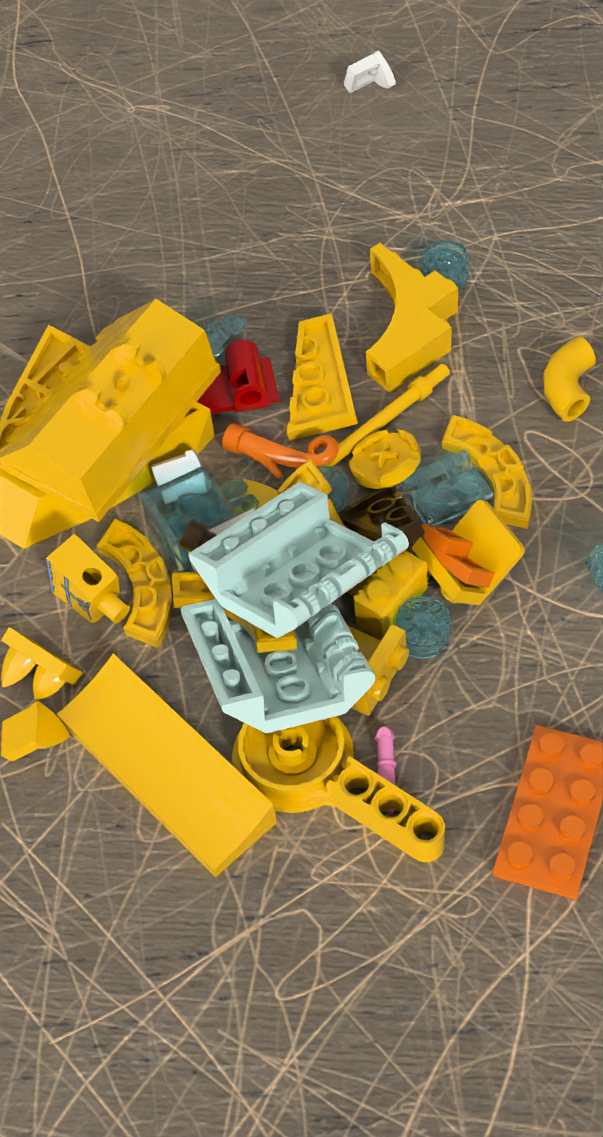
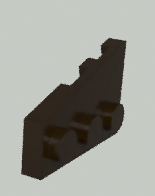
M396 485L378 489L338 512L346 528L374 542L382 537L381 524L384 522L401 530L406 535L409 542L408 548L413 544L414 540L425 534L420 519L410 505L405 503L404 497L400 492L398 493Z

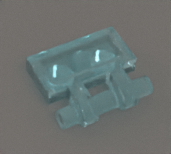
M230 314L223 319H216L210 322L204 328L214 358H217L225 350L223 344L231 336L239 334L245 328L247 322L244 316Z
M466 450L455 454L448 452L439 456L438 461L427 466L420 464L413 474L403 482H400L403 490L414 486L418 488L419 491L410 494L411 504L424 524L436 526L467 513L478 500L487 501L488 503L493 501V491L476 467L464 472L459 468L470 463ZM442 474L448 477V479L433 484L430 480Z

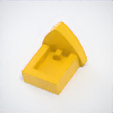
M37 701L31 704L29 708L2 721L1 757L13 762L37 749L51 748L64 742L69 738V732L61 720L49 708Z

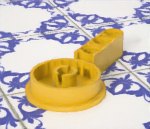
M337 716L270 733H264L246 723L243 724L233 746V766L274 804L275 811L299 813L324 805L334 806L420 862H432L442 855L445 849V823L443 818L436 811L354 759L351 736ZM293 745L301 747L303 752L299 749L294 751H286L284 749ZM354 788H363L366 790L364 793L359 795H353L349 793V791ZM387 809H396V811L400 812L395 817H387L382 813ZM422 832H430L435 837L430 840H422L417 835Z

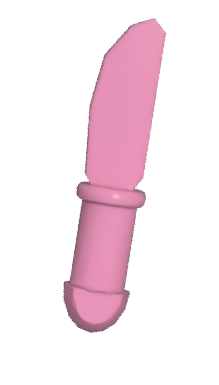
M382 726L375 735L378 751L377 774L396 786L394 770L396 762L394 761L393 746L395 737L391 728ZM396 809L386 810V812L391 815H394L397 812Z

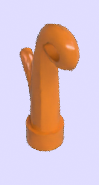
M235 423L227 427L222 441L224 450L238 455L245 454L266 467L277 479L283 477V473L277 464L299 468L311 459L317 468H321L333 462L339 451L338 442L335 438L328 435L314 438L308 445L307 453L252 433L249 428ZM326 447L324 452L316 454L319 448Z

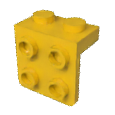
M478 500L452 531L473 543L467 556L468 558L495 573L489 587L466 584L455 577L435 557L423 537H420L411 548L418 558L427 563V573L435 578L441 586V594L452 603L481 605L525 553L523 544L487 501Z
M394 625L390 626L382 640L348 626L358 644V653L364 654L367 663L375 674L374 684L351 707L367 716L371 714L378 701L383 700L388 692L392 678L397 670H401L404 667L409 656V648H406V630Z

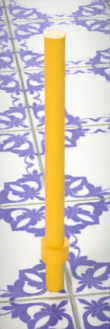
M440 364L425 377L419 376L411 382L406 392L338 444L339 451L334 461L325 467L318 468L323 475L350 454L355 446L365 437L379 431L414 402H421L433 392L432 388L450 375L448 367Z

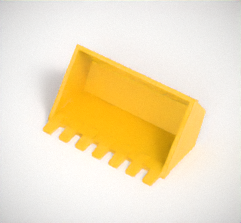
M154 299L134 311L121 316L97 335L95 339L98 342L87 347L78 357L80 362L70 367L61 376L62 383L52 387L43 397L46 401L32 409L25 417L27 423L15 429L6 439L8 444L0 449V469L97 522L103 518L221 372L220 364L215 361L205 330L158 299Z

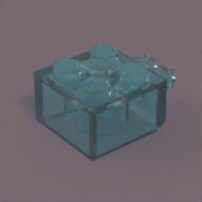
M199 467L140 495L146 521L179 573L192 567L189 560V552L178 546L191 518L206 525V529L210 530L251 509H257L259 504L257 498L253 494L244 495L249 487L242 478L234 479L232 482L230 481L219 486L207 468Z

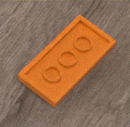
M536 725L493 869V877L577 900L603 803V742Z

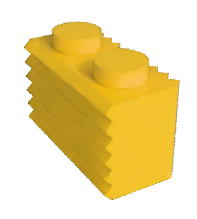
M404 550L388 563L381 566L380 569H376V574H372V579L367 580V584L363 585V590H358V595L353 596L356 626L382 640L390 626H397L427 590V563Z

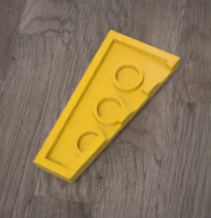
M332 313L299 321L295 351L296 368L293 370L292 378L294 385L293 396L290 397L289 406L291 413L290 423L287 424L289 441L358 424Z

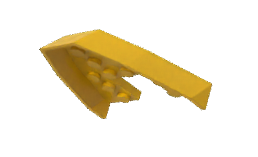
M48 324L4 408L0 420V449L8 444L6 439L15 429L27 423L25 417L31 410L46 401L43 399L46 393L52 387L62 383L61 376L70 367L80 362L78 357L89 345ZM198 402L194 404L111 508L156 482L152 464L183 455L185 451L191 449L198 455L215 437L209 408ZM0 469V535L23 549L28 548L92 519Z

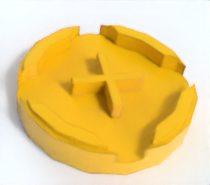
M396 429L397 433H389L388 430H382L365 437L355 446L352 451L353 458L349 459V468L356 482L365 488L382 489L392 487L406 480L415 472L421 461V450L414 436L405 430Z

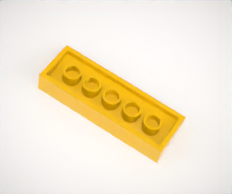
M114 653L92 681L67 706L56 714L66 729L215 878L277 824L274 804Z

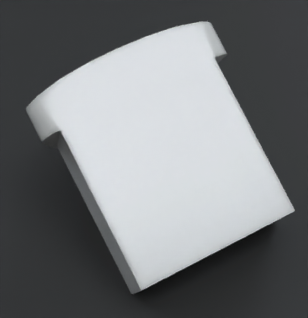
M379 50L348 66L343 85L349 93L373 81L384 88H390L396 84L393 73Z
M193 449L185 451L183 455L152 464V470L163 501L197 490L199 493L206 491L202 464Z

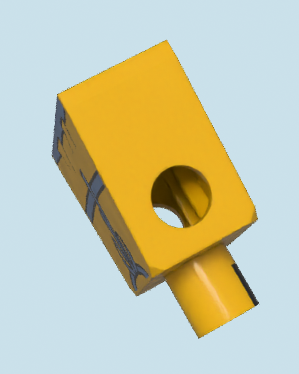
M75 534L46 558L52 593L89 622L95 623L105 615L117 624L126 617L130 606L120 598L118 576Z

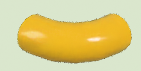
M580 336L568 341L553 353L543 373L545 398L564 422H571L577 419L590 403V396L582 389L578 379L585 371L595 366L596 357L591 345Z

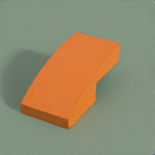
M423 523L422 527L425 532L423 537L427 545L448 571L466 584L490 586L495 573L467 557L473 545L472 542L448 528Z

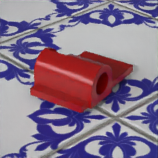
M238 340L227 346L224 353L226 365H220V374L197 401L209 408L211 414L235 410L236 413L269 407L271 403L280 402L270 357L260 358L258 347L252 341Z

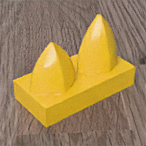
M10 627L1 639V641L10 646L5 655L1 671V682L4 688L20 681L36 664H38L33 679V693L36 700L53 695L65 682L76 686L83 675L82 671L27 635Z

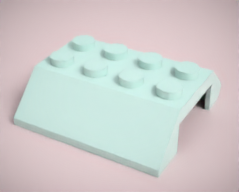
M298 482L190 552L189 560L221 607L270 635L279 638L300 626L318 613L320 609L335 601L374 573L376 569L408 548L409 542L401 530L385 522L381 524L382 537L374 542L330 520L327 494L302 482Z
M217 599L180 607L182 617L222 711L264 733L284 730L345 714L375 682L374 672L367 663L364 654L358 653L359 647L340 614L339 609L332 605V603L320 609L318 613L294 629L297 649L257 653L255 643L245 628L234 620H228L223 607H221Z

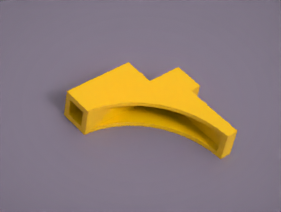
M378 243L370 249L371 274L386 288L391 296L395 310L384 334L366 351L367 375L386 391L392 393L451 351L452 327L446 320L458 312V287L452 280L446 279L435 270L424 277L420 270L411 267L396 252L390 251L383 244Z

